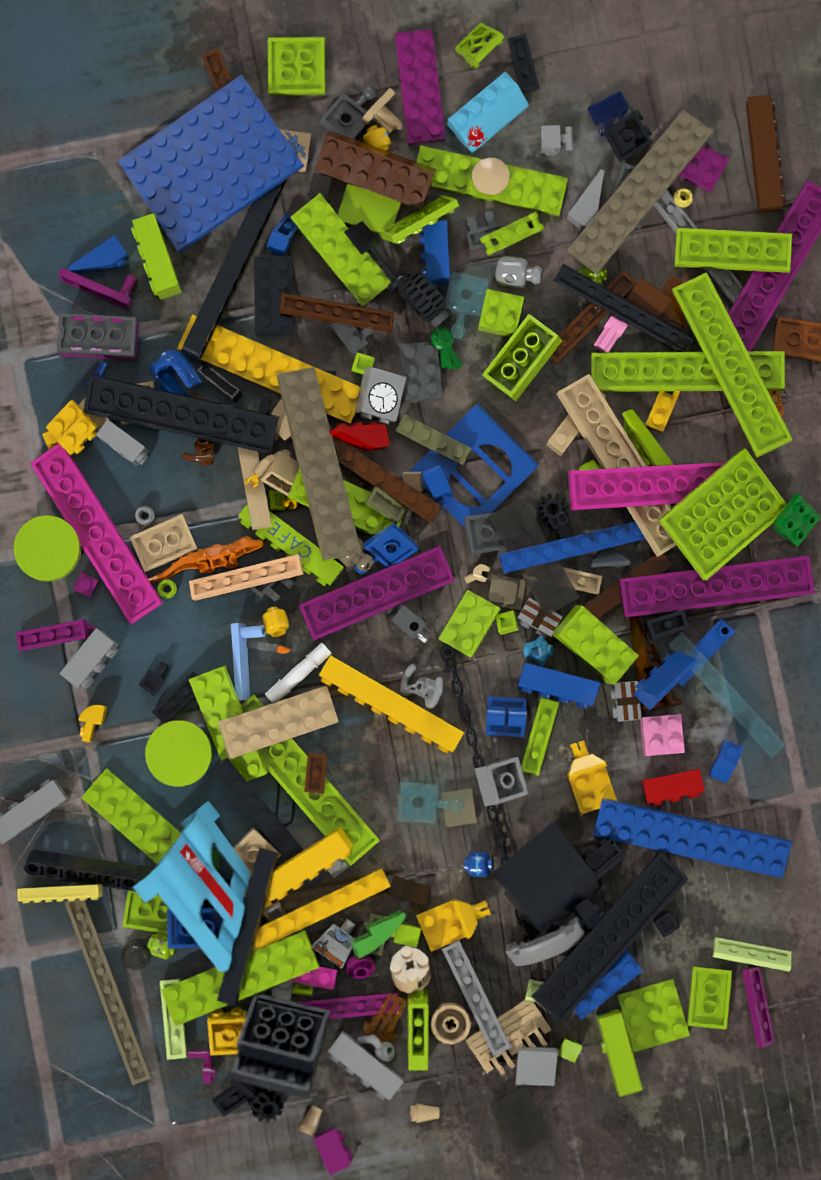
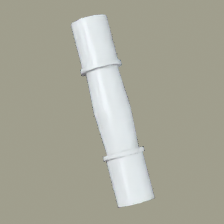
M321 642L282 680L279 679L265 695L272 703L280 701L315 667L318 668L332 653Z

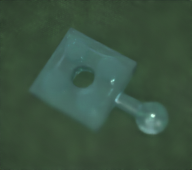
M452 271L445 300L447 307L444 310L458 312L456 324L451 327V335L454 338L460 339L465 335L466 329L463 324L466 314L481 318L489 279ZM469 290L472 296L469 299H464L461 296V292Z
M400 782L397 820L436 823L437 808L450 809L453 813H460L464 809V802L460 798H453L451 801L438 800V784ZM415 797L423 799L424 804L421 808H416L413 805Z

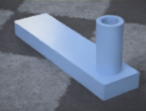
M243 623L231 624L235 691L239 701H246L250 698L247 638L265 637L266 630L264 625L246 627V624Z

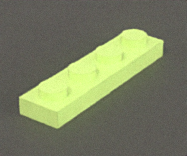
M717 937L714 939L713 957L790 972L791 951Z
M181 979L161 980L160 988L164 989L181 982ZM161 991L167 1060L187 1058L185 1023L174 1026Z

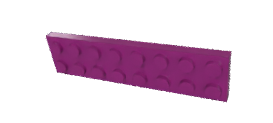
M438 546L302 603L299 607L313 641L455 582L443 551Z

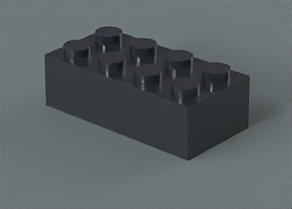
M292 256L254 257L256 337L294 336V316L279 313L281 294L294 295Z

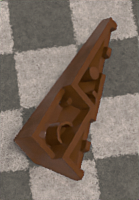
M639 616L629 617L633 651L639 655L635 660L637 681L639 683L643 678L647 680L650 677L648 673L655 666L660 668L663 663L654 644H650L646 636L648 633L647 629L642 628L638 619ZM672 689L651 710L640 701L641 711H657L679 706L682 704V701L677 699Z

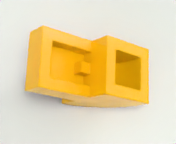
M93 705L81 713L78 720L86 722L85 726L82 725L80 731L82 741L92 743L96 724L104 725L108 706Z

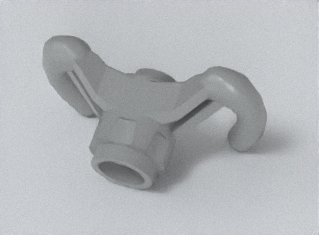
M410 664L401 680V694L404 696L417 694L425 699L426 707H435L443 692V678L437 677L436 680L421 677L416 684L408 685V681L416 669L415 664Z

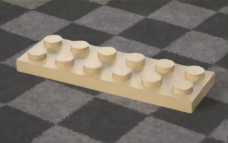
M323 686L218 721L217 723L228 757L232 759L338 723V718L328 687Z

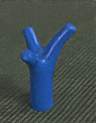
M101 361L93 375L103 376L108 364ZM87 380L86 382H84V385H85V386L88 385L89 380Z

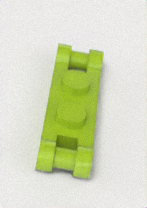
M537 212L481 237L480 241L482 244L484 243L487 255H492L545 229L538 220ZM530 221L534 227L532 229H530L527 224ZM492 239L494 240L496 246H493V243L491 241Z

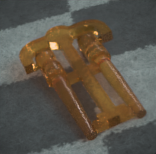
M390 993L377 1015L373 1017L372 1023L366 1022L364 1024V1034L367 1036L376 1035L382 1042H393L397 1037V1033L392 1031H394L408 999H403ZM393 999L394 1003L386 1016L383 1015L390 1000ZM401 1003L402 1005L398 1009L394 1018H391L398 1004ZM381 1019H383V1022L379 1027L378 1031L374 1032L376 1030V1025H378Z

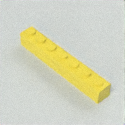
M102 884L17 889L18 901H22V903H30V901L39 903L41 900L53 902L55 899H57V902L64 901V899L76 901V898H80V901L87 900V898L98 900V897L103 896Z

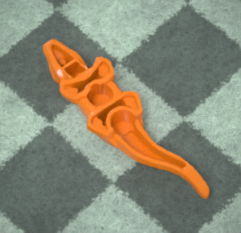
M244 536L228 545L215 544L179 557L165 571L148 579L151 583L163 581L185 569H199L200 573H212L215 571V568L219 567L234 569L239 566L237 562L239 556L261 548L264 543L262 539L253 540L249 536Z

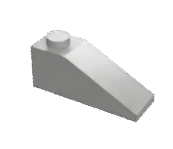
M602 169L567 215V219L581 230L586 228L598 212L604 170Z

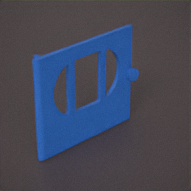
M477 403L446 436L472 448V451H475L505 481V484L489 500H485L456 471L458 463L432 450L409 472L423 473L440 465L448 484L450 475H453L481 503V506H465L459 503L453 496L444 503L438 502L437 504L441 508L445 507L465 527L464 517L492 513L533 471L537 470L539 464ZM480 445L497 446L508 455L512 466L510 477L479 448ZM422 474L423 486L431 493Z

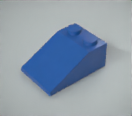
M201 907V919L218 939L224 919L214 907ZM167 909L168 949L201 948L171 909Z

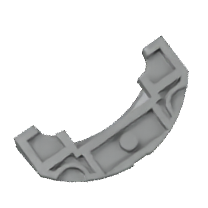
M577 916L569 920V925H562L560 930L527 943L523 941L519 945L516 942L507 944L506 953L515 966L529 965L569 950L576 946L586 933Z

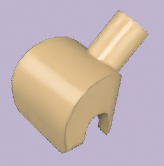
M478 564L474 568L473 573L465 576L464 579L467 584L475 580L486 582L487 578L482 576L481 573L482 571L489 572L491 568L485 564Z

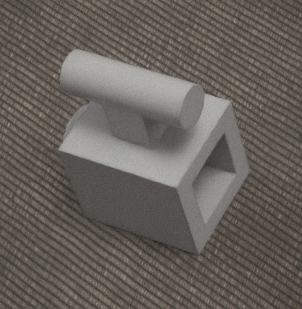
M560 125L541 126V153H545L548 156L560 153L561 144H566V151L573 150V127H565V134H560Z

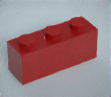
M700 769L641 780L645 802L647 804L651 803V806L661 805L663 800L670 799V803L681 801V797L687 795L689 799L700 797V793L705 792Z

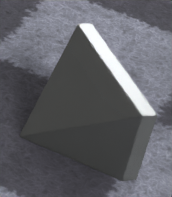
M613 548L603 549L590 564V569L625 567L630 565V561Z

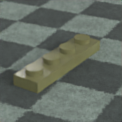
M405 414L396 429L397 433L464 466L472 451V448Z

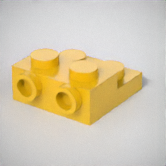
M70 400L46 426L58 439L57 442L70 455L79 454L85 448L83 444L87 440L91 441L98 433L97 430L100 427L87 413H83V409L74 400Z
M234 1008L231 1012H223L222 1009L212 1011V1013H208L210 1055L238 1054L237 1040L247 1011H243L241 1008Z

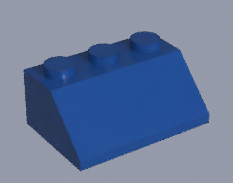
M447 220L432 225L424 226V232H420V243L424 244L425 251H421V262H425L426 268L422 269V275L434 286L449 285L450 280Z
M678 651L672 656L668 654L661 661L663 665L660 668L655 666L648 673L650 677L647 680L643 678L635 686L637 690L634 695L651 710L698 663L697 659Z

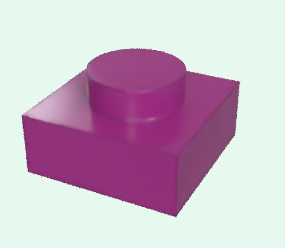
M81 572L73 590L91 598L99 581Z

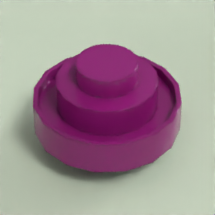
M356 955L351 957L346 963L347 974L355 979L370 976L375 970L374 960L368 955L361 958Z

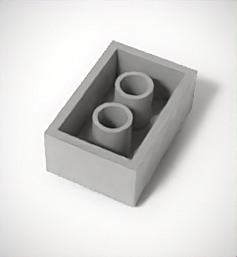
M96 628L59 674L78 689L89 688L94 682V675L97 672L100 674L106 667L105 662L109 657L112 659L117 654L119 644L102 630Z

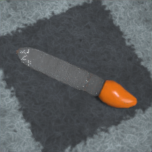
M246 641V647L277 651L280 654L290 652V648L283 645Z

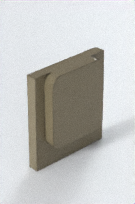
M492 575L488 601L498 607L522 610L526 580Z
M472 788L441 793L446 827L477 823Z

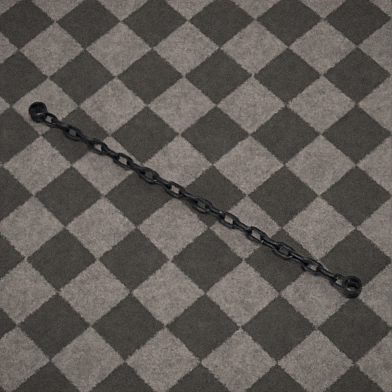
M446 645L441 649L440 654L445 660L447 669L452 671L454 679L451 685L454 694L459 697L461 703L458 710L461 720L466 722L467 725L465 735L468 745L473 747L475 755L472 761L474 768H477L475 758L476 760L480 758L482 766L485 764L483 757L477 753L478 739L476 732L470 728L471 714L468 705L462 699L464 694L462 681L455 674L457 669L456 651L450 645ZM446 649H450L452 651L451 656L445 655L444 652ZM453 660L454 667L451 665L450 668L448 661ZM454 682L455 684L459 682L461 692H456ZM461 707L462 709H465L466 707L468 717L465 716V719L463 717ZM473 732L475 743L472 741L471 744L468 733L471 735ZM489 805L486 811L489 821L495 826L496 831L493 836L497 848L502 851V865L504 863L503 860L506 862L510 857L506 856L504 851L506 847L504 833L498 829L499 815L497 808L494 805ZM494 808L496 819L493 818L492 820L489 809L492 811ZM501 834L503 844L500 843L499 846L496 835L500 836ZM515 909L517 923L523 927L524 931L522 941L526 943L525 938L528 939V936L530 941H532V935L527 933L525 926L528 921L524 918L520 922L519 911Z

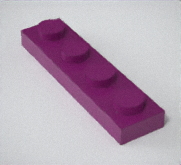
M753 966L742 970L755 1033L754 1037L757 1048L774 1044L775 1041L760 966Z

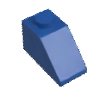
M285 214L272 230L266 247L272 253L284 256L290 249L299 231V228L288 214Z
M440 465L422 473L436 503H444L453 496Z
M722 740L708 776L727 783L738 764L744 747L727 740Z

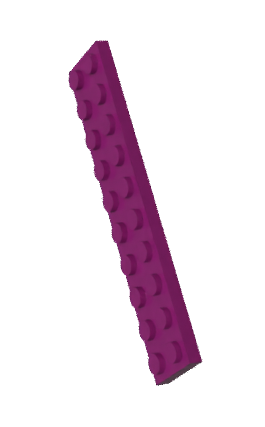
M809 180L804 184L776 232L792 234L790 272L753 271L728 313L747 352H751L821 232V187Z
M809 556L722 566L707 580H703L696 570L619 580L624 618L815 594Z

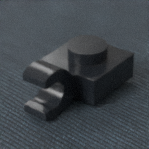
M161 662L155 672L149 669L139 683V686L155 696L166 681L162 678V675L167 671L169 665Z

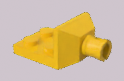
M585 740L578 742L580 751L577 743L570 745L574 754V760H572L567 772V777L581 815L599 809L602 798L617 801L605 767L607 766L606 762L593 754H589Z
M453 899L416 915L430 951L432 952L465 937L467 939L470 938L478 924L477 920L491 915L489 908H486L488 907L486 901L484 900L471 906L470 903Z

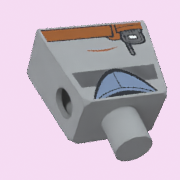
M347 918L341 927L333 923L314 942L312 948L342 968L352 949L350 941L355 939V937L350 933L356 924Z

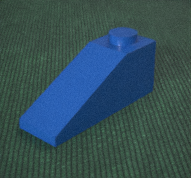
M114 235L67 268L76 274L114 269L117 266L118 268L124 266L130 257Z

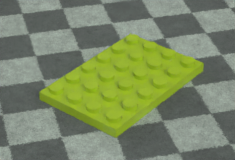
M742 448L658 519V521L703 580H707L767 529L787 504L746 448Z

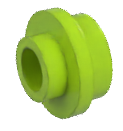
M166 579L159 583L157 590L161 597L169 599L176 594L177 586L173 581ZM165 586H170V587H171V591L168 592V593H165V592H164Z

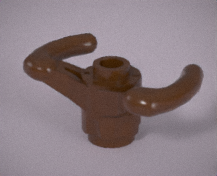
M198 439L194 443L196 455L185 452L182 454V458L192 462H199L202 466H209L214 462L216 442Z

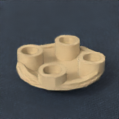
M486 158L475 165L472 171V180L474 187L484 194H501L507 187L510 173L507 166L501 160Z

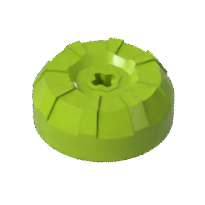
M50 515L38 516L26 522L18 531L14 541V556L21 570L28 576L39 581H57L69 575L79 563L81 542L75 529L63 519Z
M181 720L170 721L159 726L151 734L145 750L147 766L153 776L164 784L176 787L191 785L200 780L210 768L213 755L211 741L207 734L199 726Z

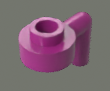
M188 1050V1058H204L203 1084H212V1080L216 1079V1068H212L210 1050Z

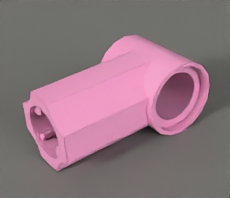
M612 314L594 346L603 353H609L629 323Z

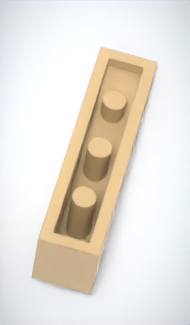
M569 414L546 444V446L560 456L563 455L580 432Z

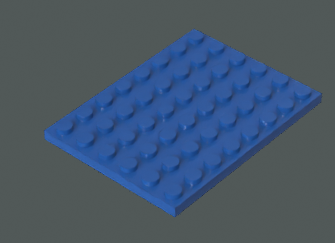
M242 75L118 160L179 253L304 167L302 161Z

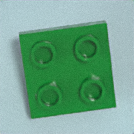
M795 493L772 524L775 526L776 532L798 547L821 516L800 495Z

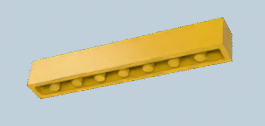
M331 655L319 674L322 677L321 681L330 687L333 683L339 687L337 691L346 696L349 693L355 696L354 701L363 706L365 703L371 705V710L379 715L382 712L389 716L387 720L396 725L399 722L404 724L406 731L413 735L415 732L421 734V739L429 744L432 741L439 745L438 749L446 754L449 751L453 753L464 734L463 731Z
M383 868L259 926L252 952L389 888L391 885Z

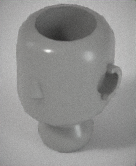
M503 256L498 259L495 280L500 286L524 288L527 281H531L534 284L541 283L543 269L539 266L529 267L527 260L523 258Z

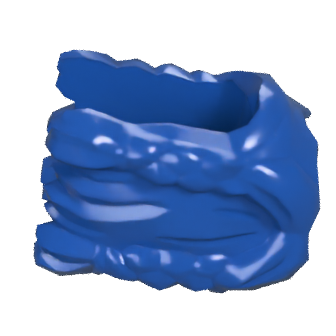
M175 350L165 351L161 354L159 360L156 363L153 362L150 366L152 377L159 385V388L164 391L188 396L187 392L173 376V368L187 388L202 383L201 377L197 374V371L187 360L186 356Z

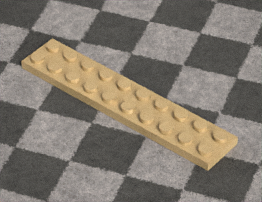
M590 374L556 393L602 469L647 467ZM670 504L627 507L657 557L676 546L675 542L658 521L672 508Z

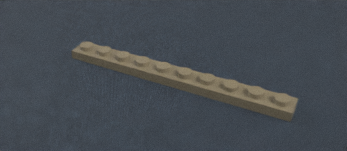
M76 898V901H65V906L131 1083L135 1085L151 1079L152 1076L86 900L80 901V898Z

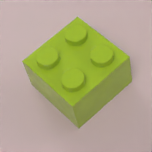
M487 289L478 330L511 337L518 328L524 297Z

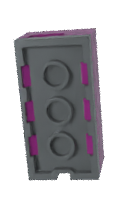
M59 313L58 329L62 332V336H58L57 352L61 357L137 361L140 323L136 317Z

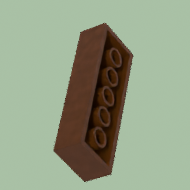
M330 130L325 136L315 171L422 210L426 204L437 169Z

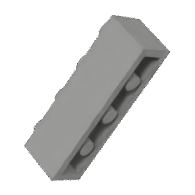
M46 780L39 785L41 789L37 792L32 790L24 796L25 800L20 804L15 802L8 807L9 811L4 815L0 813V842L2 844L9 842L69 799L56 780Z
M344 1031L340 1033L328 1049L329 1057L333 1061L343 1063L345 1065L344 1069L351 1075L357 1074L361 1078L360 1082L368 1088L372 1086L376 1090L375 1093L383 1100L385 1098L390 1100L404 1082V1078L385 1063L378 1061L376 1056L358 1044L356 1040Z

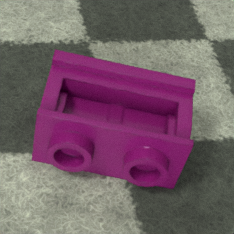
M334 1126L333 1129H328L314 1136L313 1140L329 1175L351 1166L353 1155L349 1147L345 1148L343 1144L345 1138L341 1130L337 1131L336 1126Z

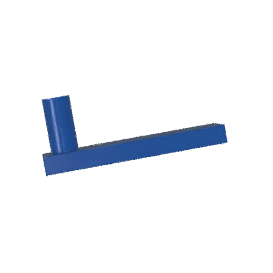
M722 618L686 654L697 659L698 663L678 683L681 687L735 633Z

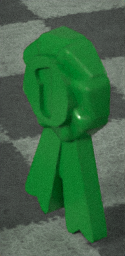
M446 327L434 329L431 334V340L433 345L440 350L441 367L448 369L453 367L454 370L462 367L463 364L451 347L454 341L452 332Z

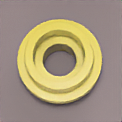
M679 189L674 194V202L679 207H688L692 202V193L688 189Z

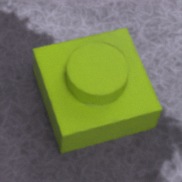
M357 353L351 371L363 375L365 368L373 367L375 358Z
M514 610L498 614L496 617L500 635L519 630Z

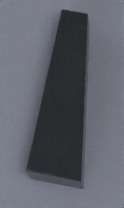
M205 362L197 370L202 377L234 403L243 395L237 387Z

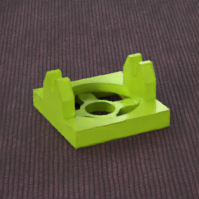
M479 23L455 47V50L465 58L470 66H474L477 69L480 66L479 62L496 45L500 46L505 37L501 32L483 23ZM482 38L481 42L475 44L478 39ZM482 47L477 53H472L476 48Z

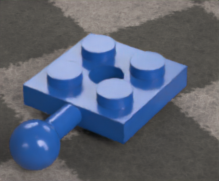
M392 523L364 543V548L372 554L373 563L379 560L388 568L402 562L416 552L418 544L396 524ZM389 544L396 545L395 548H387L386 546ZM355 565V570L359 574H366L369 571H360L357 565Z

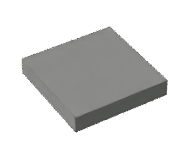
M518 1047L515 1084L554 1086L557 1048Z

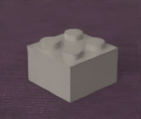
M518 757L503 759L475 768L485 806L500 804L528 794Z

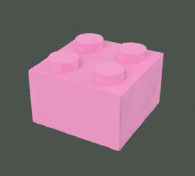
M681 714L641 717L643 756L685 753Z

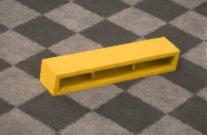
M341 827L274 869L264 909L272 904V900L276 898L280 900L288 894L287 891L291 888L296 890L304 884L302 881L309 878V880H312L318 876V871L321 869L327 870L335 865V860L339 858L343 860L351 854L350 851L353 848V844Z

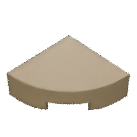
M422 472L402 473L405 483L419 492L424 491Z

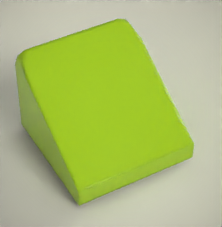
M564 1037L557 1056L575 1063L583 1045Z

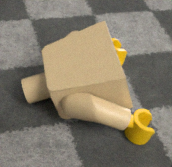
M283 449L278 451L274 455H269L261 460L253 471L254 475L247 477L244 484L249 483L251 479L253 485L250 488H254L259 484L258 478L260 476L262 482L288 496L299 469L298 461L290 457L291 453L289 450ZM286 498L283 500L282 506H289V510L295 509L297 502Z

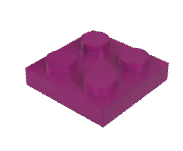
M704 145L679 176L711 193L729 158Z

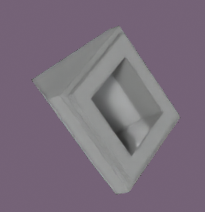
M278 899L273 900L272 904L263 910V914L268 922L286 914Z

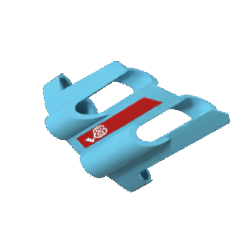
M207 801L180 823L184 828L180 837L161 858L156 868L133 888L145 903L159 894L219 971H228L232 959L233 943L238 936L245 907L243 899L249 884L250 871L214 821L220 815L211 803ZM214 847L234 870L230 887L213 867L211 849ZM206 898L224 919L218 939L201 919V905Z

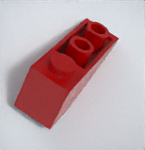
M377 421L366 423V425H363L362 422L351 424V426H347L346 423L338 424L336 429L329 431L332 437L361 451H377L390 446L386 424H378Z

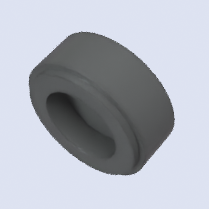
M444 310L431 323L434 327H437L449 317V314Z

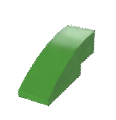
M399 910L365 925L367 933L350 941L355 955L361 958L381 946L401 925L406 917L405 913Z

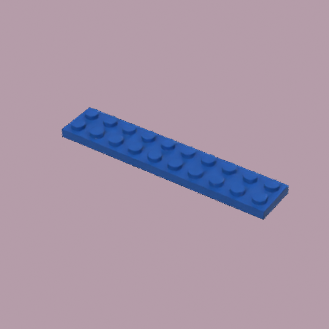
M605 798L601 800L593 836L612 838L618 842L783 878L792 845V840Z

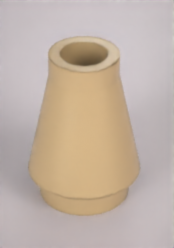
M418 1103L411 1105V1121L420 1123L439 1119V1107Z
M312 1105L299 1123L300 1127L298 1130L313 1136L314 1132H317L323 1110Z

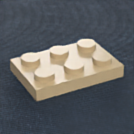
M183 514L130 537L145 573L198 550Z

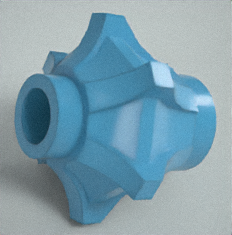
M540 635L535 641L525 643L524 645L525 658L535 660L540 666H544L549 656H553L554 653L553 645H549L547 640L544 639V635Z

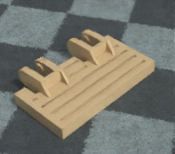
M523 1000L498 1017L511 1045V1048L508 1050L512 1056L518 1053V1047H526L521 1040L523 1038L530 1048H536L528 1037L532 1033L536 1034L541 1045L544 1047L548 1045L538 1028L540 1027L544 1034L551 1031V1028L533 1001ZM481 1029L465 1039L486 1073L494 1069L489 1062L491 1060L501 1076L505 1074L504 1068L496 1059L501 1054L511 1069L515 1067L506 1051L493 1056Z

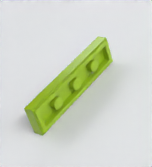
M544 697L540 698L521 765L522 772L539 776L558 710V701Z

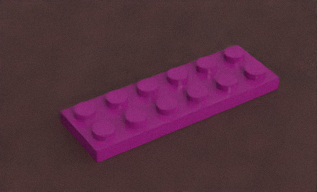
M432 29L395 33L408 145L445 141Z

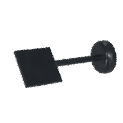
M363 221L344 232L361 255L370 250L393 280L387 286L389 293L397 290L398 286L410 276L407 272L399 276L394 274L374 248L380 242Z

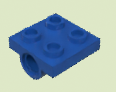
M488 696L485 735L524 737L527 699Z

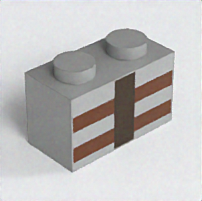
M528 598L517 619L520 620L519 624L527 629L532 627L537 630V635H544V638L547 636L550 638L562 616Z
M638 681L620 682L610 687L611 699L615 701V706L612 707L613 718H616L617 722L641 720L640 700L634 695L637 690L635 686L638 684Z

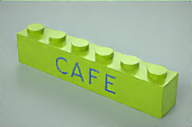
M247 504L238 517L241 519L240 523L249 529L252 526ZM269 511L271 527L255 529V535L263 541L267 538L272 542L270 544L271 547L278 552L283 550L287 553L285 557L299 554L303 571L308 575L312 572L317 576L316 580L323 586L328 584L331 587L344 567L334 559L323 561L320 548Z

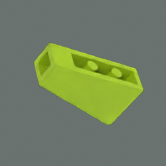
M428 989L408 993V1070H428Z

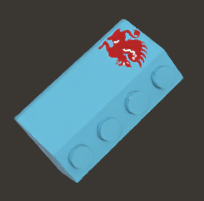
M505 71L448 119L447 126L472 154L527 109L529 104L518 85Z

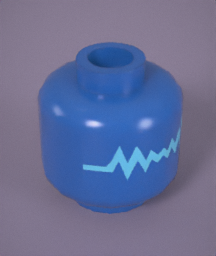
M470 852L465 857V871L472 877H487L490 870L494 868L493 858H490L487 852Z

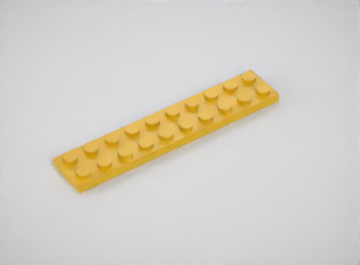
M192 314L177 350L182 352L183 344L197 316ZM218 325L200 359L280 395L281 392L276 377L278 373L313 367ZM315 367L326 415L351 425L356 414L355 409L360 386Z

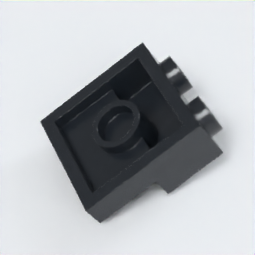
M632 107L616 116L615 121L601 129L620 163L652 143L649 137L652 135L647 125L643 126L641 122L643 117L639 110H634Z

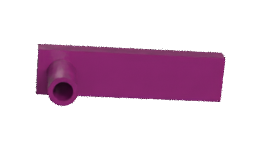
M62 267L58 273L60 281L129 311L132 305L130 295L138 281L132 275H127L120 291L117 292Z
M87 619L16 632L18 650L27 651L88 639L96 628L94 625H87Z

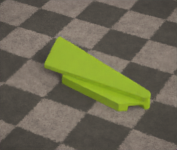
M631 409L622 413L624 417L622 428L647 467L674 465L635 411Z

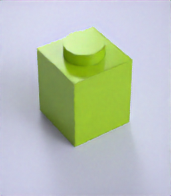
M401 923L391 937L394 938V943L417 948L421 927Z

